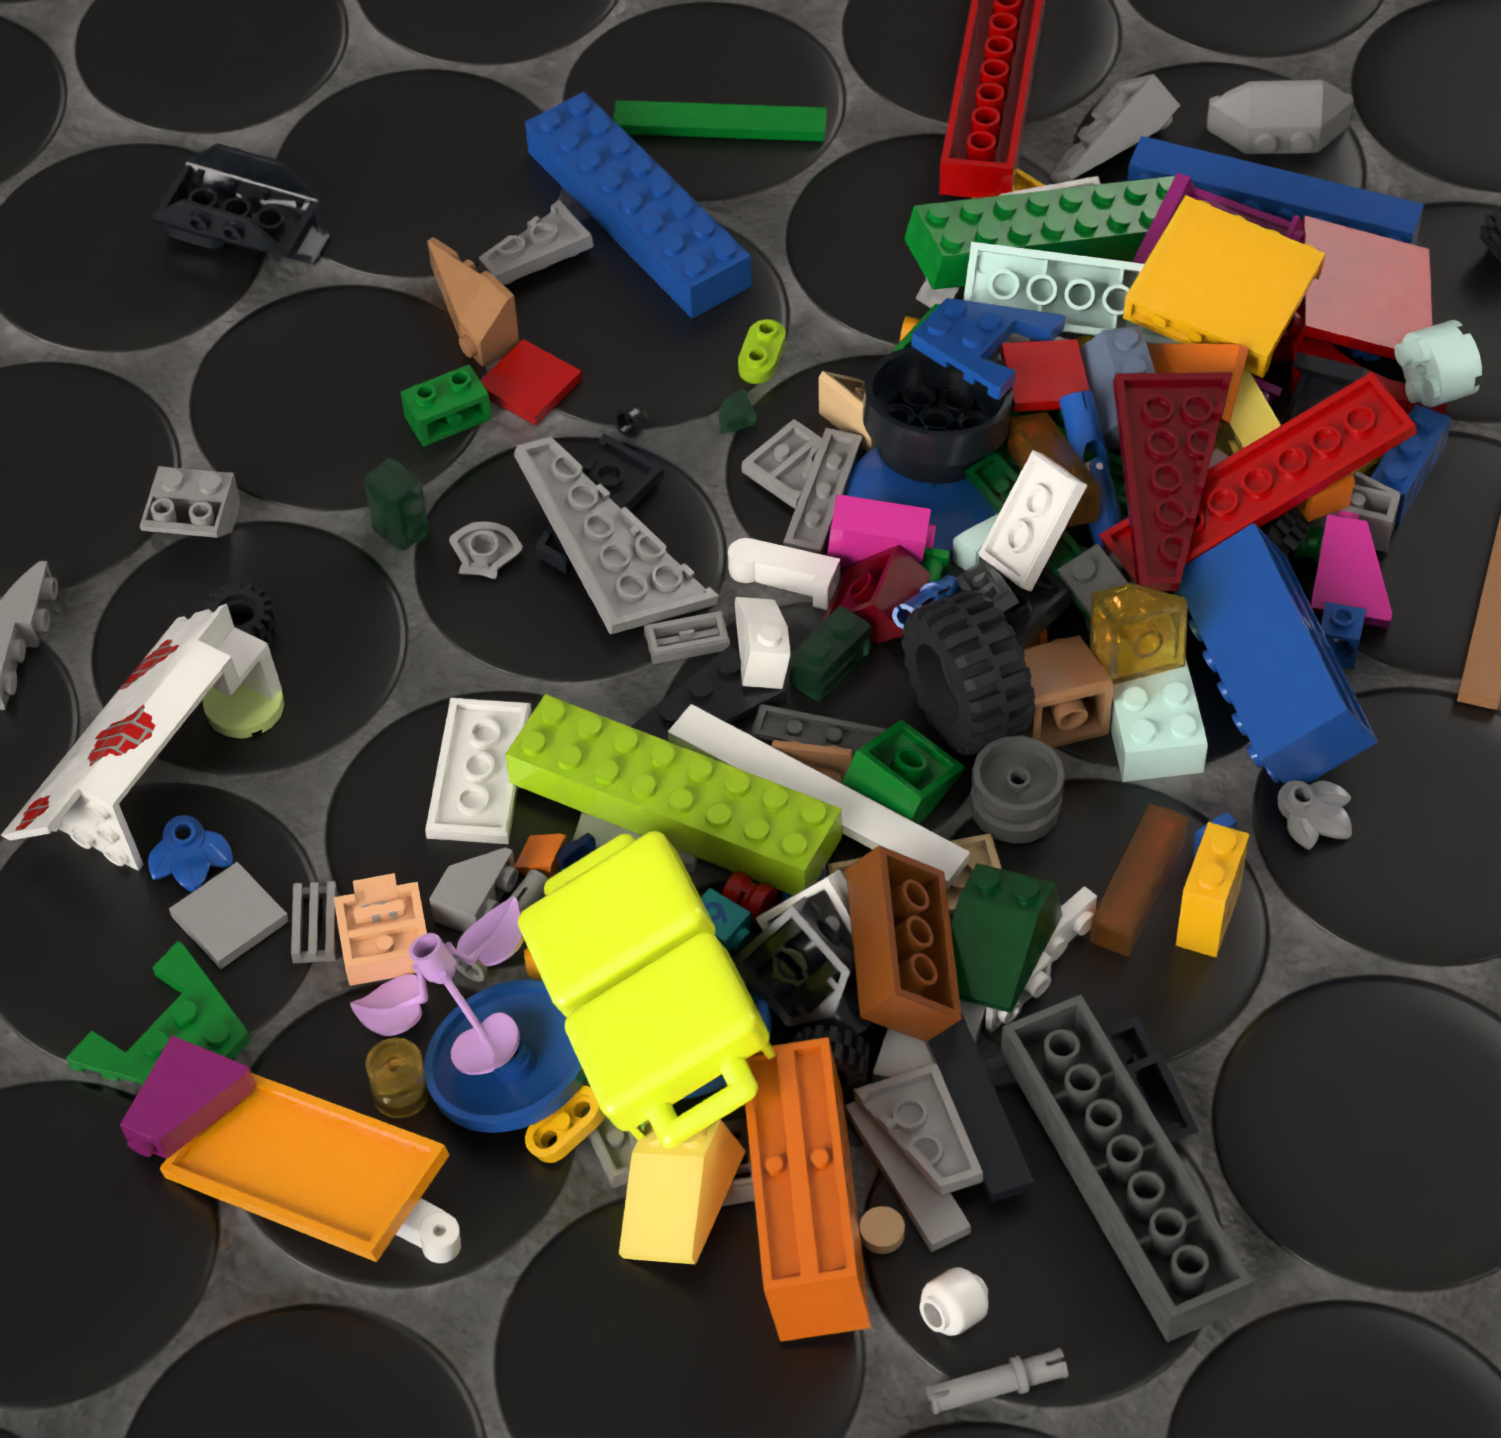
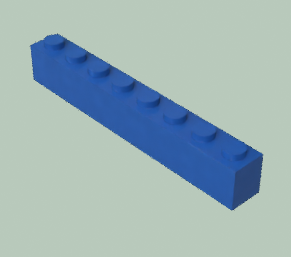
M1141 136L1128 169L1127 181L1176 176L1178 172L1191 177L1196 188L1290 222L1294 215L1300 216L1301 221L1304 216H1309L1414 245L1419 232L1424 207L1422 203Z

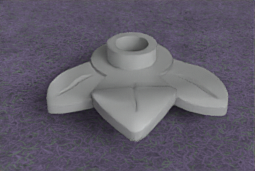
M1292 780L1285 783L1279 790L1278 808L1282 815L1287 818V830L1291 837L1304 848L1310 850L1315 845L1319 835L1335 839H1349L1352 835L1350 817L1345 809H1343L1350 801L1351 796L1341 786L1323 780L1310 785L1303 781ZM1295 796L1299 797L1303 802L1297 800Z

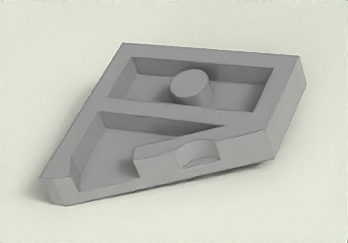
M793 419L742 461V472L796 509L822 438Z

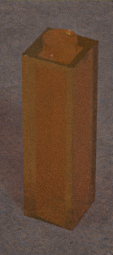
M1043 412L1011 417L1007 450L1021 471L1034 450L1044 454L1087 485L1066 527L1097 522L1101 487L1049 414Z
M1149 804L1092 917L1089 942L1125 956H1130L1186 842L1189 818L1180 815L1175 810Z

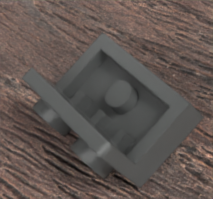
M1098 543L1057 569L1061 579L1102 633H1105L1132 614L1139 621L1147 617L1142 604L1147 601L1143 591H1137V585L1134 580L1130 583L1126 581L1122 576L1125 573V569L1113 552L1106 555Z

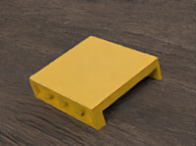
M1185 195L1127 293L1123 318L1182 344H1241L1249 349L1244 370L1264 378L1270 367L1272 353L1314 278L1319 280L1326 253L1318 251L1309 244H1302L1282 236L1273 229H1266L1251 223L1242 216L1232 215L1215 208L1206 201L1196 200Z

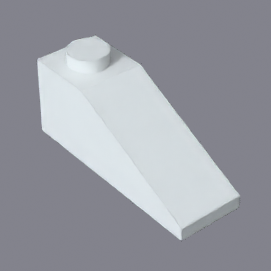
M736 597L734 603L742 686L782 689L791 653L788 626L778 605L772 599Z

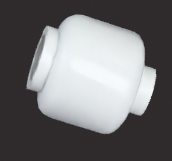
M960 1267L949 1269L929 1281L922 1289L921 1315L932 1330L949 1336L959 1335L986 1316L989 1304L987 1286L978 1275L971 1273L969 1270Z

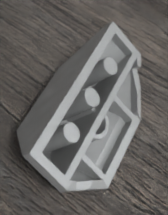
M1324 80L1250 81L1229 90L1222 96L1217 95L1209 99L1206 126L1209 132L1244 154L1318 153L1349 127L1353 96L1343 93L1340 89Z

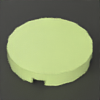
M241 684L231 696L212 687L202 699L204 713L211 727L226 737L241 739L252 737V733L258 732L261 729L263 733L272 728L280 719L285 705L282 689L272 700Z

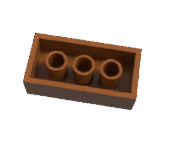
M879 845L846 869L860 1018L928 1042L962 1019L945 873L942 870Z

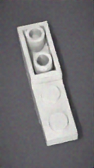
M1085 886L1061 906L1063 916L1012 1013L986 1007L985 1028L990 1033L1002 1023L1009 1024L1021 1011L1024 1003L1032 996L1034 998L1041 996L1047 990L1051 983V963L1063 954L1068 943L1078 934L1080 936L1085 935L1094 925L1097 918L1095 915L1097 895Z

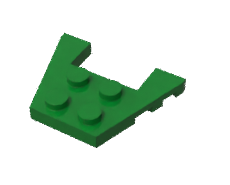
M177 941L152 967L157 978L182 993L127 1052L122 1051L94 1031H91L66 1057L68 1066L73 1070L84 1072V1069L101 1073L105 1079L117 1082L120 1079L139 1083L142 1086L171 1036L231 1060L250 1042V1037L247 1029L185 946Z

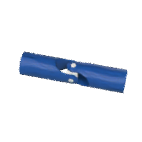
M1090 390L1078 391L1061 397L1059 404L1077 477L1087 485L1082 495V501L1093 546L1098 543L1103 551H1108L1103 545L1099 534L1124 519L1117 490L1111 478V467L1094 393ZM1084 450L1092 452L1097 458L1084 463Z

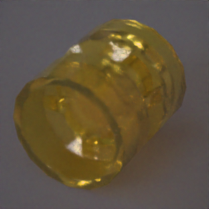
M401 1038L386 1039L376 1044L368 1053L365 1063L374 1104L381 1113L389 1117L404 1118L412 1116L422 1109L429 1095L421 1051L414 1043Z

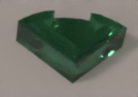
M744 389L730 395L720 407L719 430L721 434L757 424V415Z

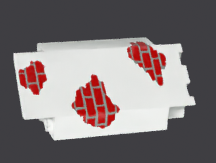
M227 604L219 606L215 612L207 609L194 613L190 619H186L184 616L177 618L3 831L1 836L8 840H16L49 834L51 831L56 832L59 829L69 834L81 847L90 849L92 846L103 852L105 857L118 866L126 864L139 871L144 864L119 803L212 687L231 696L241 684L273 700L282 687L268 643L235 628Z

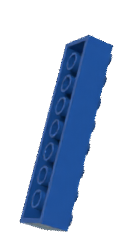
M585 92L525 121L528 153L692 319L752 287L751 255Z

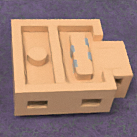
M394 873L353 881L355 894L334 897L349 986L400 977L405 974H415L416 972L412 968L414 962L409 956V949L418 937L427 934L418 882L397 885Z

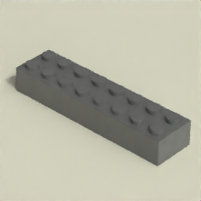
M1080 994L1004 1025L1002 1027L1001 1041L1002 1057L1166 1341L1170 1342L1249 1307L1254 1281L1082 995Z

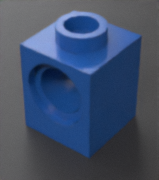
M1326 602L1321 627L1341 667L1354 670L1366 609Z

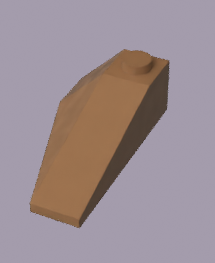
M434 237L427 240L431 268L459 336L460 347L467 357H473L484 368L507 355L519 343L514 295L487 270L478 273L475 271L477 270L475 263L468 259L461 262L455 250Z

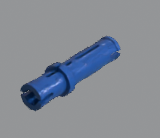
M945 575L939 581L933 580L921 587L918 594L894 608L892 613L894 623L903 629V625L908 618L906 612L910 611L911 613L913 610L922 607V603L929 598L933 599L929 602L932 603L960 592L961 588L958 585V579L952 575ZM948 588V591L945 593L943 589Z

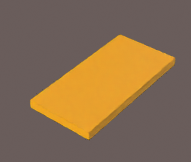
M252 1073L256 1084L253 1092L167 1158L160 1167L166 1179L377 1262L450 1155L444 1144Z

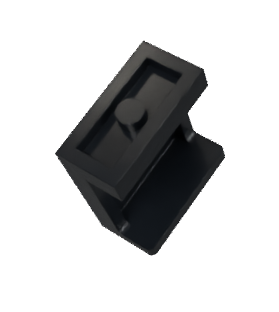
M1297 352L1292 366L1302 374L1281 425L1370 372L1362 367Z

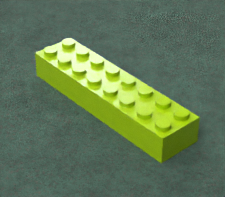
M546 694L505 753L510 784L642 836L651 831H659L665 835L677 850L733 872L739 870L750 875L755 881L769 884L791 895H795L816 883L822 873L825 863H828L842 839V808Z

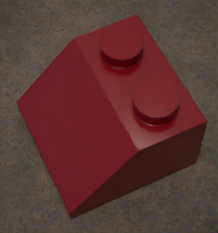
M900 545L847 565L820 625L825 630L877 644L894 638H901L904 634L902 629L893 621V610L896 606H900L901 603L918 594L921 587L928 582L930 573Z

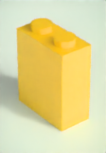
M1208 822L1183 889L1175 946L1217 958L1241 890L1249 833Z

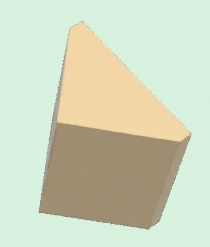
M822 371L819 376V414L840 431L863 435L862 448L869 452L877 444L868 435L862 419L865 382L862 379Z

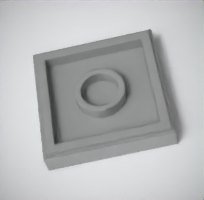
M238 862L169 908L171 917L220 969L289 922L287 913Z

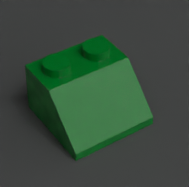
M901 719L857 749L841 784L919 824L929 816L961 776L965 767Z

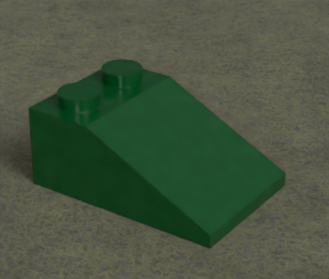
M979 863L976 864L959 895L951 921L959 1000L1012 1013L1063 916L1055 882Z

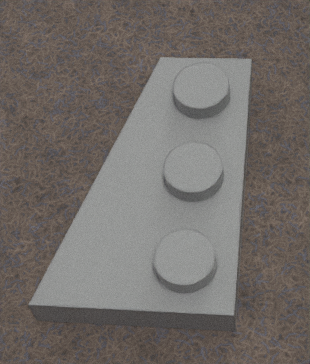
M558 200L550 206L551 212L542 219L536 216L527 222L528 229L518 236L509 235L478 257L480 269L482 272L487 270L493 274L503 285L509 284L518 278L543 270L547 266L566 258L574 257L594 247L592 235L566 206Z
M937 1063L853 1089L854 1099L940 1195L983 1182L982 1169Z

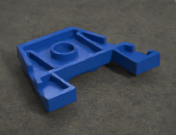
M946 298L912 333L911 346L945 368L949 367L950 364L964 372V380L972 385L977 384V381L988 387L987 394L1000 400L1015 383L1016 370L990 362L988 359L1012 333L1036 341H1054L1064 330L1066 316Z

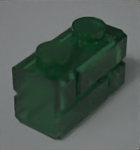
M387 458L365 476V489L373 531L384 539L388 538L389 543L403 551L407 550L414 543L423 540L429 530L421 478L410 470L405 471V466L394 458Z
M839 606L790 655L789 668L791 670L789 671V682L792 686L817 702H821L856 667V662H861L871 651V640L869 639L871 637V625L843 606Z

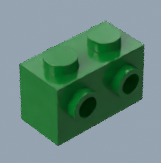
M470 364L401 391L404 417L423 447L492 419L489 394Z

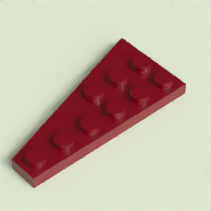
M1232 372L1115 373L1113 388L1137 591H1177L1180 586Z

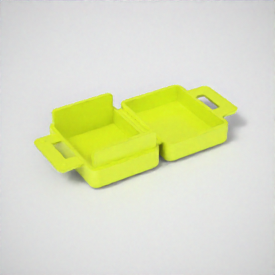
M651 831L635 839L630 834H620L549 878L544 885L545 897L520 913L518 927L552 1002L566 1017L565 1031L600 1109L615 1127L621 1131H630L639 1141L645 1137L641 1124L650 1120L660 1144L665 1148H673L752 1100L757 1094L758 1084L746 1059L760 1050L769 1060L776 1056L769 1042V1031L728 951L715 936V925L679 854L665 835L659 831ZM721 1074L723 1075L728 1085L727 1087L680 1116H677L672 1106L673 1104Z

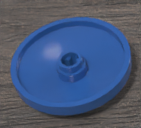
M877 446L857 462L851 471L846 486V496L931 509L929 524L936 525L933 548L950 551V560L953 559V539L956 536L996 515L994 510L967 479L942 484L924 483L908 479L891 470L883 462Z
M515 980L497 984L465 1000L480 1024L490 1015L501 1012L509 1015L518 1026L520 1032L518 1048L514 1056L502 1067L495 1068L490 1073L468 1075L459 1071L453 1064L451 1049L455 1040L463 1032L473 1029V1026L459 1006L440 1024L430 1041L425 1056V1081L438 1108L452 1122L461 1127L479 1132H507L535 1124L564 1106L577 1093L586 1080V1075L565 1031L566 1017L554 1005L544 982L541 980Z

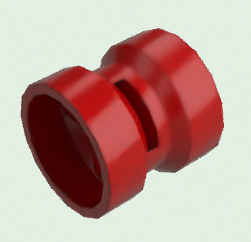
M738 870L731 875L721 895L751 912V923L760 926L756 918L774 906L777 889L766 883H754L750 875Z

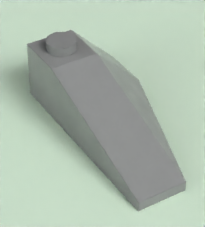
M1154 74L1117 82L1091 113L1095 121L1089 126L1083 127L1077 136L1082 141L1066 151L1049 177L1053 183L1073 180L1138 143L1141 136L1148 137L1155 132L1163 131L1173 121L1172 115L1179 108L1180 104Z

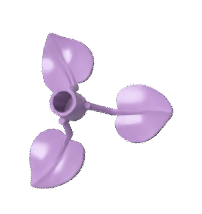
M515 896L507 899L471 925L458 941L457 949L454 948L451 942L444 944L440 937L434 933H427L418 937L409 949V956L414 962L412 968L417 976L405 974L395 977L379 986L369 995L350 1002L351 1008L360 1022L369 1030L380 1035L392 1036L403 1033L413 1027L422 1016L420 1004L427 1002L429 999L426 979L436 984H445L473 1026V1029L463 1032L455 1040L451 1049L453 1064L459 1071L468 1075L490 1073L495 1068L505 1065L514 1056L520 1040L518 1026L509 1015L501 1012L490 1015L480 1024L451 979L456 972L455 958L468 965H473L479 960L485 966H493L510 958L520 948L524 938L518 927V917L521 910Z

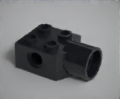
M805 897L791 905L732 959L737 970L763 1000L767 1001L770 1008L787 1027L809 1022L814 1027L816 1025H823L825 1030H830L831 1026L838 1027V1032L841 1033L845 1029L852 1031L853 1038L873 1023L860 1018L857 982L855 981L854 952Z

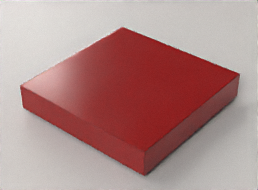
M522 339L480 381L488 392L490 401L536 426L582 381V371Z
M1077 339L1002 343L1000 354L1003 366L1016 370L1015 383L1012 386L1013 412L1061 409L1059 404L1061 397L1070 393L1089 390Z

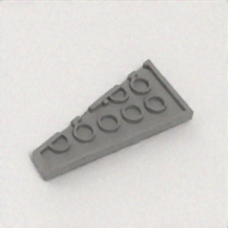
M552 437L516 445L514 456L610 635L717 605L719 595L710 587L705 589L694 578L695 572L685 563L680 565L665 551L666 545L626 507L621 509L609 498L610 492L601 483L596 486L582 472L583 466Z

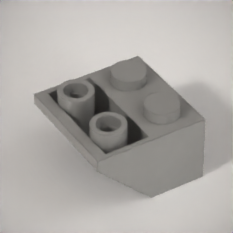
M158 466L140 523L141 531L216 538L232 533L240 507V498L234 473Z

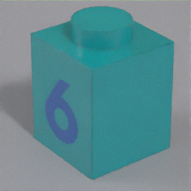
M709 888L701 897V900L715 925V936L728 951L732 959L736 953L742 951L752 940L751 912Z

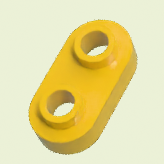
M582 1085L577 1093L559 1110L528 1127L525 1143L527 1149L535 1157L546 1163L561 1160L602 1123L605 1114L601 1111L591 1087ZM590 1107L589 1112L584 1117H581L582 1111ZM557 1136V1141L548 1147L550 1139Z

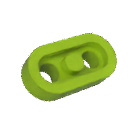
M764 319L755 322L750 327L738 357V372L740 377L746 382L761 384L771 380L775 375L786 345V332L781 323L775 320Z

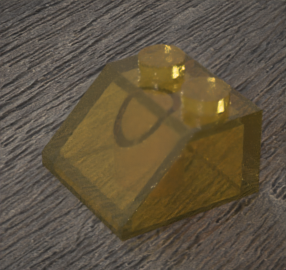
M1130 583L1091 593L1090 651L1109 675L1113 684L1185 666L1188 602L1184 597Z

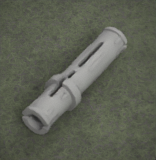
M1057 1348L1054 1351L1021 1360L1020 1356L1010 1358L1009 1364L935 1385H927L926 1392L928 1400L932 1401L930 1405L932 1412L936 1415L942 1411L1016 1390L1019 1394L1029 1392L1030 1386L1058 1378L1068 1377L1066 1361L1062 1362L1061 1360L1064 1358L1062 1350Z

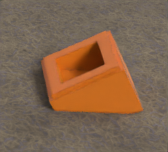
M559 833L530 835L515 864L518 873L527 875L530 870H537L548 879L556 875L569 851L567 835Z

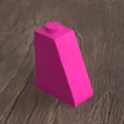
M836 494L827 556L839 558L840 567H845L900 545L918 563L922 562L924 549H932L936 525L929 524L931 509Z
M1337 511L1335 516L1327 514L1311 607L1315 615L1323 617L1325 603L1331 602L1366 609L1363 624L1389 628L1392 610L1368 521L1359 520L1360 515L1348 511Z

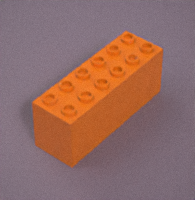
M829 1037L772 1046L776 1056L770 1060L760 1050L746 1059L758 1084V1091L752 1100L745 1103L763 1287L780 1342L871 1328L843 1092Z

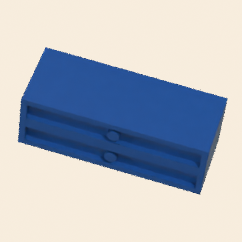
M1252 523L1185 565L1180 586L1177 591H1174V594L1185 611H1190L1192 619L1188 621V624L1195 637L1200 642L1204 641L1207 649L1202 652L1204 659L1212 671L1215 673L1218 671L1221 681L1217 683L1218 689L1229 704L1233 703L1236 710L1232 714L1233 721L1244 736L1248 735L1251 744L1247 746V750L1257 767L1261 768L1264 766L1275 783L1281 781L1285 784L1292 780H1299L1308 784L1378 743L1287 557L1255 523Z

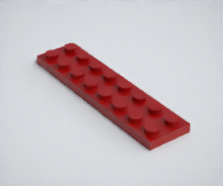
M1370 372L1209 468L1185 565L1252 523H1255L1259 528L1414 436L1417 434L1415 423L1376 376ZM1129 517L1099 535L1108 552H1113L1125 569V575L1130 582L1133 580L1136 582ZM1143 591V593L1145 594V596L1148 595V594H1150L1151 592H1153V591Z

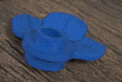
M188 815L176 816L167 822L163 829V840L151 850L148 859L149 870L153 880L162 879L173 874L177 882L190 892H194L204 884L209 872V866L225 868L233 865L232 851L226 839L219 833L204 830L202 824L196 818ZM181 829H187L191 832L187 839L181 840L176 837V833Z

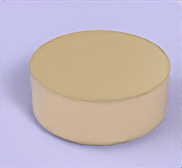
M879 1206L868 1210L862 1216L860 1221V1239L869 1251L877 1254H888L898 1249L903 1243L905 1224L902 1216L896 1210L890 1207Z

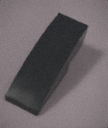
M1139 1016L1104 1029L1103 1032L1170 1143L1173 1144L1197 1134L1199 1130L1161 1051L1155 1052Z

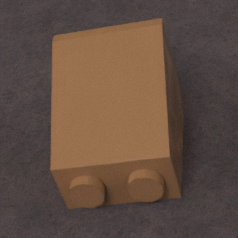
M1080 635L1066 639L1058 638L1049 643L1025 648L1023 650L1025 654L1024 659L1027 667L1030 668L1032 676L1030 681L1035 693V699L1033 700L1035 714L1032 717L1033 721L1023 733L1024 736L1038 739L1049 747L1055 748L1108 735L1114 684Z

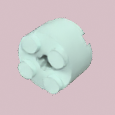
M1450 320L1408 333L1404 337L1403 342L1395 346V358L1398 364L1402 366L1406 379L1405 393L1411 403L1420 402L1426 407H1434L1475 394L1478 391L1480 385L1474 386L1475 378L1482 376L1480 354L1471 334L1463 335L1457 328L1462 326L1459 321Z

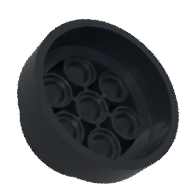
M907 347L884 356L869 370L864 385L863 424L868 435L877 444L881 459L894 472L908 479L924 483L942 484L957 482L966 479L965 470L998 449L1006 439L1011 420L1012 387L1000 400L994 399L987 394L988 387L978 381L975 385L970 384L963 379L964 372L950 364L949 367L945 368L914 347Z

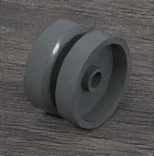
M1025 736L1003 737L987 744L977 755L972 771L970 806L972 817L980 829L987 834L991 833L992 837L996 840L1012 844L1032 842L1046 836L1057 824L1061 812L1065 780L1061 759L1045 743Z

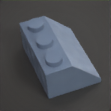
M1141 325L1103 330L1080 348L1089 390L1094 393L1107 450L1120 448L1113 388L1115 373H1155Z

